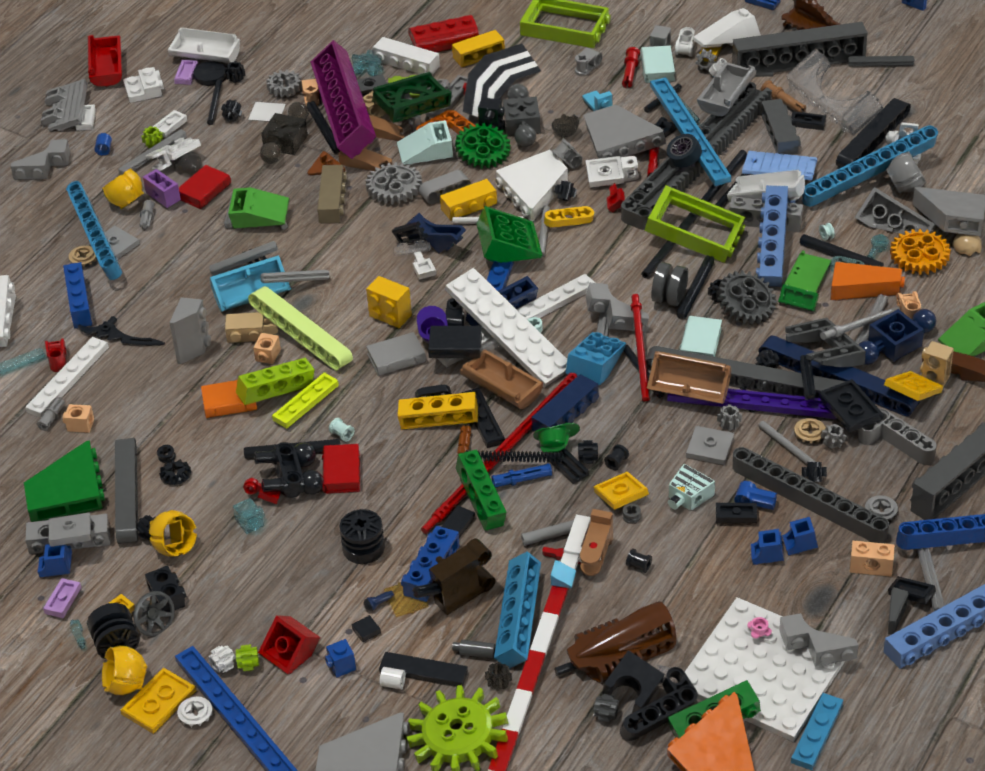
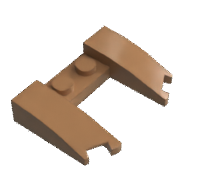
M369 115L377 138L400 141L404 138V135H400V132H403L402 127L379 117ZM368 145L353 159L349 158L342 151L338 154L341 165L375 171V167L381 168L379 165L382 163L392 164V159L367 150Z

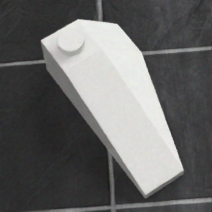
M742 8L729 13L695 35L693 40L703 48L721 47L722 44L733 46V39L760 36L761 34L755 16Z

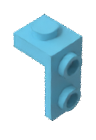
M593 91L582 95V99L593 111L613 106V98L610 91L599 94L598 91Z

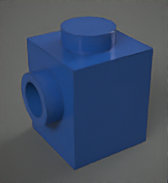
M346 639L326 646L327 656H325V661L328 668H332L336 678L356 670L354 653Z

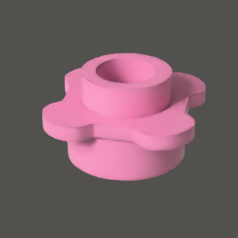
M756 617L747 624L753 638H759L764 635L770 636L772 630L768 627V621L763 617Z

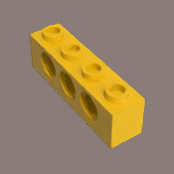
M475 392L400 399L398 402V420L401 430L478 422Z

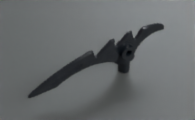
M111 316L108 321H104L103 324L96 327L78 325V328L84 333L92 334L97 332V338L109 336L107 338L108 341L122 338L121 343L165 344V342L153 338H139L124 334L114 325L117 322V318Z

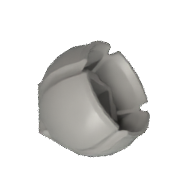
M909 151L897 155L886 169L899 193L914 192L915 187H922L927 183Z

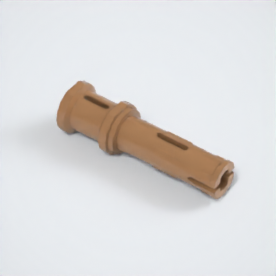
M771 80L763 83L761 91L766 87L771 89L772 100L782 99L783 104L795 112L806 111V105L786 94L782 87L775 86Z

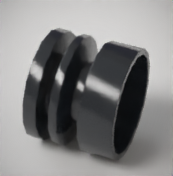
M359 509L349 512L341 519L339 528L344 556L355 564H368L378 560L385 549L383 525L380 516L371 510Z
M108 603L95 609L88 617V630L97 653L102 658L106 659L105 654L110 647L128 646L133 649L138 647L140 637L133 623L130 611L125 605Z

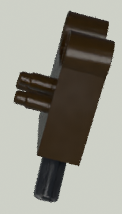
M474 538L466 546L447 558L443 559L441 556H438L436 558L438 564L429 569L431 584L414 587L412 590L414 592L413 596L420 598L434 595L435 604L446 615L451 614L481 593L489 591L495 585V577L483 567L491 559L492 552L479 539Z

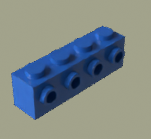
M436 526L433 532L428 534L426 543L420 547L416 560L411 562L408 573L402 577L401 586H403L404 596L427 602L430 596L415 598L412 590L416 586L431 584L429 569L438 564L436 562L438 556L445 559L457 551L459 548L458 531Z

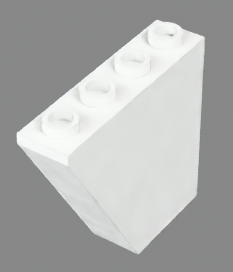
M547 150L496 170L495 184L504 192L507 198H510L514 206L520 209L524 217H527L530 221H535L543 211V207L547 206L557 195L554 192L556 184L560 185L561 181H568V168L551 150Z

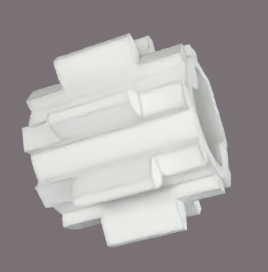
M218 646L208 656L212 668L217 673L231 670L234 668L233 664L236 663V656L229 646Z

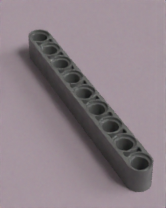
M739 447L733 451L732 469L736 473L871 542L885 543L887 541L889 522L884 517L747 448Z

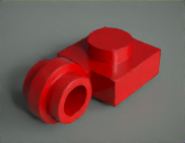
M255 478L247 479L243 485L244 491L247 494L253 495L259 492L258 498L277 504L281 495L280 491L263 492L261 483Z

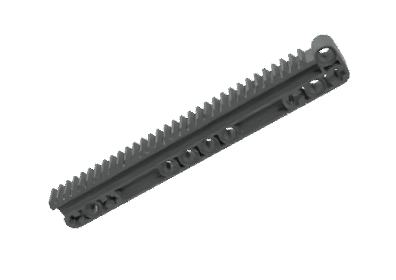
M750 82L725 116H714L711 114L699 126L717 155H721L722 151H725L726 147L728 148L729 144H732L733 140H736V137L743 133V129L746 130L747 126H750V122H754V119H757V115H761V102L771 100V89L766 87L763 91L756 89L755 83ZM683 147L679 150L680 153H677V155L683 154L684 152L682 151H684L686 148L689 150L690 147ZM668 157L622 202V222L645 230L648 217L665 185L685 192V188H689V184L692 185L693 181H696V177H700V173H704V169L697 160L691 166L679 168Z

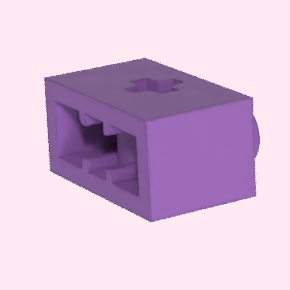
M155 169L143 176L145 192L166 208L181 200L178 184L159 170Z

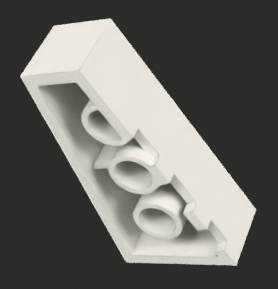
M9 275L0 276V347H7L8 339H10V326L16 299L14 283L10 281Z

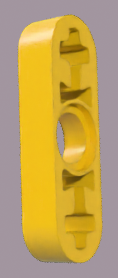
M588 206L549 210L545 213L544 224L554 228L591 223L594 217V210ZM566 215H569V216H572L573 218H566L565 216H566Z

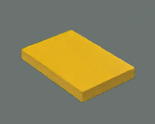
M912 371L887 378L884 383L885 386L917 401L937 395L943 390V385Z
M163 667L142 690L120 709L121 715L154 734L178 710L179 705L197 691L196 686Z

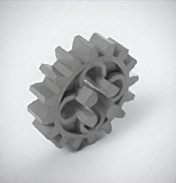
M287 69L285 72L279 70V73L273 72L274 75H269V79H266L267 90L270 94L274 93V96L280 95L283 97L286 95L289 97V94L295 95V91L300 92V88H302V77L299 76V73L294 71L288 72Z

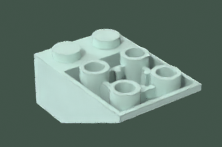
M446 120L428 123L397 142L401 162L404 165L453 157L452 139Z

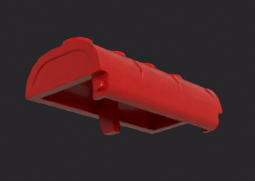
M472 15L408 28V34L414 46L433 52L452 49V44L479 35Z
M94 35L88 36V74L92 84L108 87L119 83L122 79L120 35L94 38Z

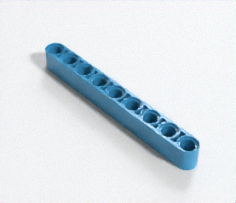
M930 125L925 126L807 184L802 195L803 204L808 207L815 206L886 171L891 161L901 153L909 151L912 157L934 147L938 136L937 128Z
M79 181L71 182L66 190L98 262L107 278L115 280L122 275L119 262L82 184Z

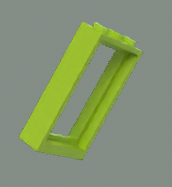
M532 0L520 20V35L594 48L596 43H599L601 34L605 32L606 25L610 23L611 15L609 14V8L567 0ZM541 11L597 21L591 33L534 22Z
M665 185L648 217L644 231L703 255L713 256L714 259L725 263L727 257H732L735 250L733 245L737 246L741 237L738 235L743 234L746 225L743 224L744 216ZM669 204L732 228L725 245H720L661 221Z

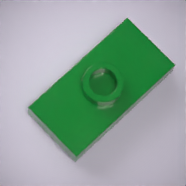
M783 284L778 302L815 312L819 293Z

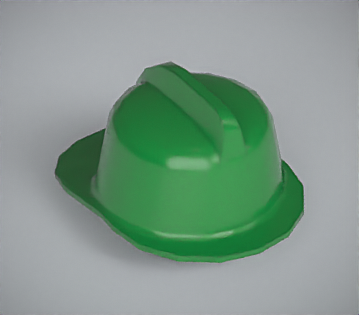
M565 423L541 428L534 432L533 437L539 441L541 451L544 453L546 451L548 453L550 451L551 453L558 452L567 446L570 437H573L580 431V426L575 423Z

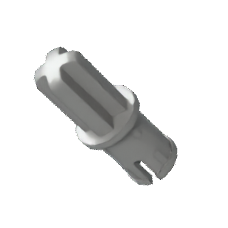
M151 200L144 201L143 209L140 211L141 219L139 225L143 229L150 227L151 220L154 217V202Z
M57 397L50 408L44 410V415L37 422L38 428L43 431L49 429L52 422L58 419V413L65 404L64 400Z

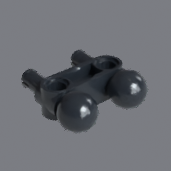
M281 442L276 447H273L271 451L254 452L255 464L272 463L278 477L262 479L261 487L263 492L280 491L285 496L294 498L303 492L314 495L322 490L324 478L321 473L316 470H308L302 474L301 467L310 466L316 458V450L309 443L302 442L294 447L291 443Z

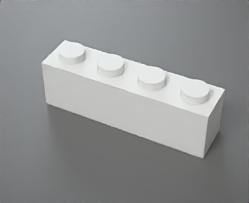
M382 37L373 46L374 61L417 74L431 72L433 75L440 67L439 53L385 37Z

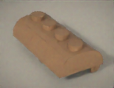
M487 350L481 352L480 358L472 359L469 363L463 364V368L460 369L462 376L505 399L519 409H525L534 402L543 388L542 381Z
M655 351L647 389L723 404L730 383L731 366Z

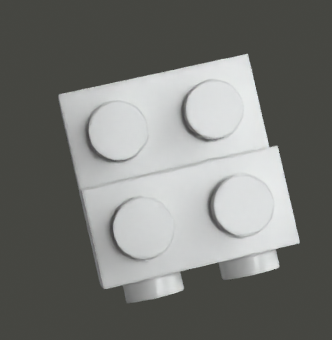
M154 67L138 70L139 76L123 79L130 103L162 96L163 82L159 70L155 71Z

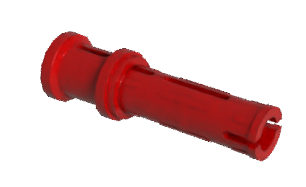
M629 47L626 50L627 57L624 60L626 67L622 81L624 88H627V84L628 88H631L633 85L635 68L639 64L638 58L641 54L640 50L636 47Z

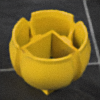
M131 168L102 188L106 199L121 209L144 194L141 178Z
M176 510L162 512L153 521H150V542L153 548L164 556L175 557L184 555L191 550L196 541L197 534L193 532L196 525L183 512ZM169 524L170 538L164 540V529Z
M128 646L108 648L105 654L107 662H103L102 686L105 688L104 691L114 695H127L136 689L142 690L147 669L142 655Z

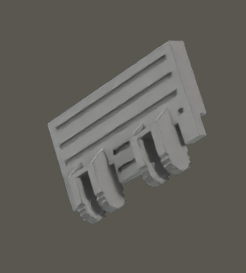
M86 79L59 86L46 92L45 104L52 106V108L42 112L41 124L48 126L49 131L55 129L61 131L81 124L88 86Z

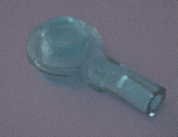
M882 234L873 236L871 239L872 249L866 257L874 259L878 252H882L887 248L889 239Z

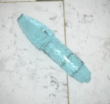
M79 619L71 620L70 629L78 646L81 649H85L86 641L82 634Z

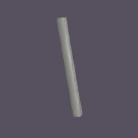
M544 206L539 236L542 257L545 255L548 226L544 224V216L550 210L549 206Z
M765 421L759 423L758 426L805 464L806 462H816Z

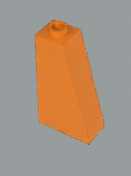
M835 262L830 300L878 297L880 294L886 296L897 295L900 292V287L904 288L905 277L902 276V269Z

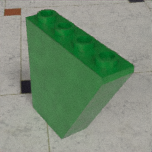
M90 440L85 441L24 482L27 509L31 522L46 521L51 518L103 509L102 501L105 500L103 489H99L103 485L101 476L96 474L100 473L98 461L94 462L97 459V453L95 448H91Z

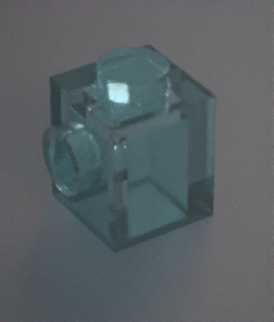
M251 498L233 506L235 520L246 534L264 526V511L261 506L257 507Z

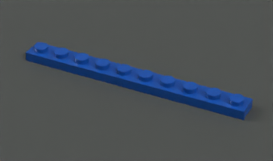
M194 646L175 656L179 666L266 771H298Z

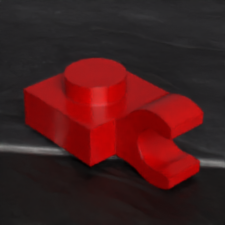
M615 183L609 187L610 196L607 197V209L612 213L621 208V204L625 200L623 189H617Z

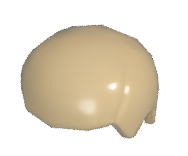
M957 234L953 240V247L956 252L971 256L974 252H981L982 242L979 236Z

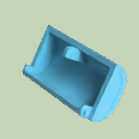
M279 255L210 277L211 288L220 311L223 312L248 304V296L263 286L268 287L276 294L291 290L289 282H261L260 275L262 273L285 272Z

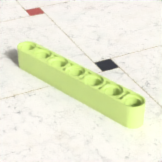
M263 286L248 296L249 303L253 308L332 369L339 370L353 360L352 353L347 347L268 287Z

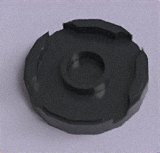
M204 62L194 69V79L201 85H215L216 80L220 79L223 81L226 78L225 66L220 62Z

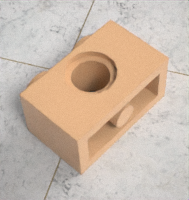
M852 540L850 573L892 577L895 545Z

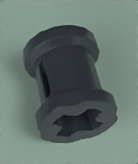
M615 445L613 452L604 458L605 465L610 469L618 470L621 466L620 463L629 457V451L623 445Z
M634 548L630 550L626 559V566L630 567L632 565L641 569L644 573L648 571L652 563L651 555L646 556L638 553Z

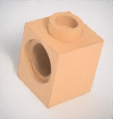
M260 334L253 347L255 361L268 364L275 362L281 350L278 335Z
M69 404L67 411L63 413V423L66 424L67 431L90 433L94 422L92 407L90 405Z

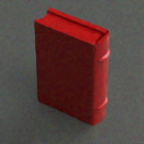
M208 165L203 166L179 187L180 201L202 209L231 184L230 175Z
M359 444L324 446L322 455L323 492L325 494L360 492Z

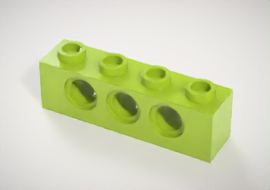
M305 357L238 376L236 394L244 405L304 389L313 382L315 369Z

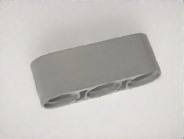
M455 170L422 183L419 187V193L427 203L435 204L440 202V195L471 185V181L461 170Z

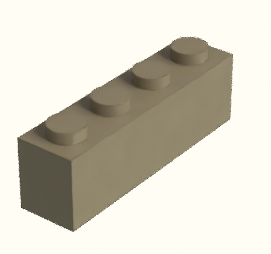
M322 165L317 209L319 223H340L341 216H344V205L342 204H345V194L343 193H346V183L344 182H347V172H344L343 165Z

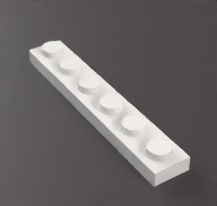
M92 337L25 407L26 412L42 418L44 410L50 408L57 397L62 398L109 348L108 342Z

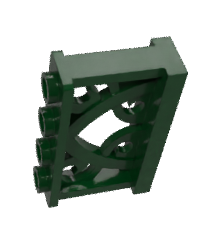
M426 72L374 87L372 101L377 103L390 116L392 123L449 107L451 105L452 92L449 89H445L432 76L431 72ZM407 93L420 94L415 99H401Z

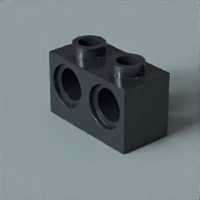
M481 98L478 106L479 126L485 123L486 127L492 124L493 129L498 127V131L505 129V120H503L505 108L502 107V99Z
M168 565L145 574L149 592L161 591L167 594L173 601L175 610L185 607V590L182 585H178V577L175 572H171ZM155 595L156 603L164 599L161 595ZM167 602L161 610L170 612L169 603Z

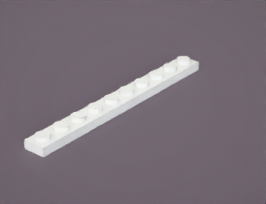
M583 274L516 310L526 319L531 317L541 318L585 295L589 283L595 282L586 274ZM482 327L481 349L496 342ZM463 358L437 359L448 367Z

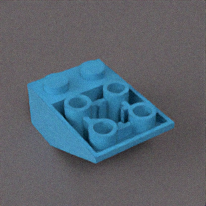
M592 332L568 354L566 374L571 372L577 374V376L581 374L601 385L609 377L626 347V343L618 338H610L602 333Z

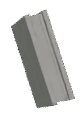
M414 332L366 346L368 350L367 356L378 376L426 362L425 351Z

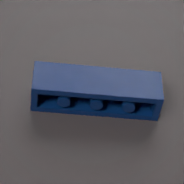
M79 262L63 265L74 329L78 328V325L91 326L92 319L82 264Z

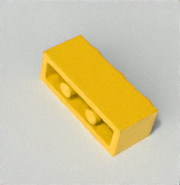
M496 30L452 44L453 58L461 68L479 62L484 55L505 49L504 39Z
M484 179L440 195L441 210L451 221L453 217H462L479 211L484 206L490 207L497 204V191L488 179Z

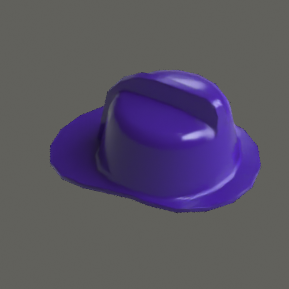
M437 306L424 307L417 314L418 333L423 341L429 344L431 326H448L445 312Z

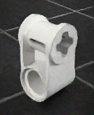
M685 27L680 30L675 45V55L687 54L692 57L694 29Z

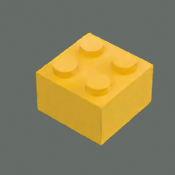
M378 276L366 288L370 317L400 328L412 316L410 289L408 287Z

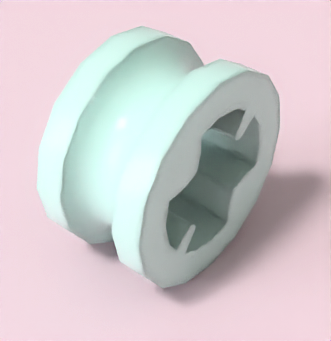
M831 223L819 226V233L824 241L835 237V231Z
M531 317L527 319L540 333L543 331L540 318Z

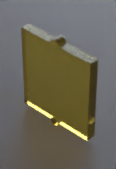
M401 582L398 585L384 589V592L392 590L394 596L388 601L396 617L408 613L413 614L414 611L428 607L427 602L404 596Z

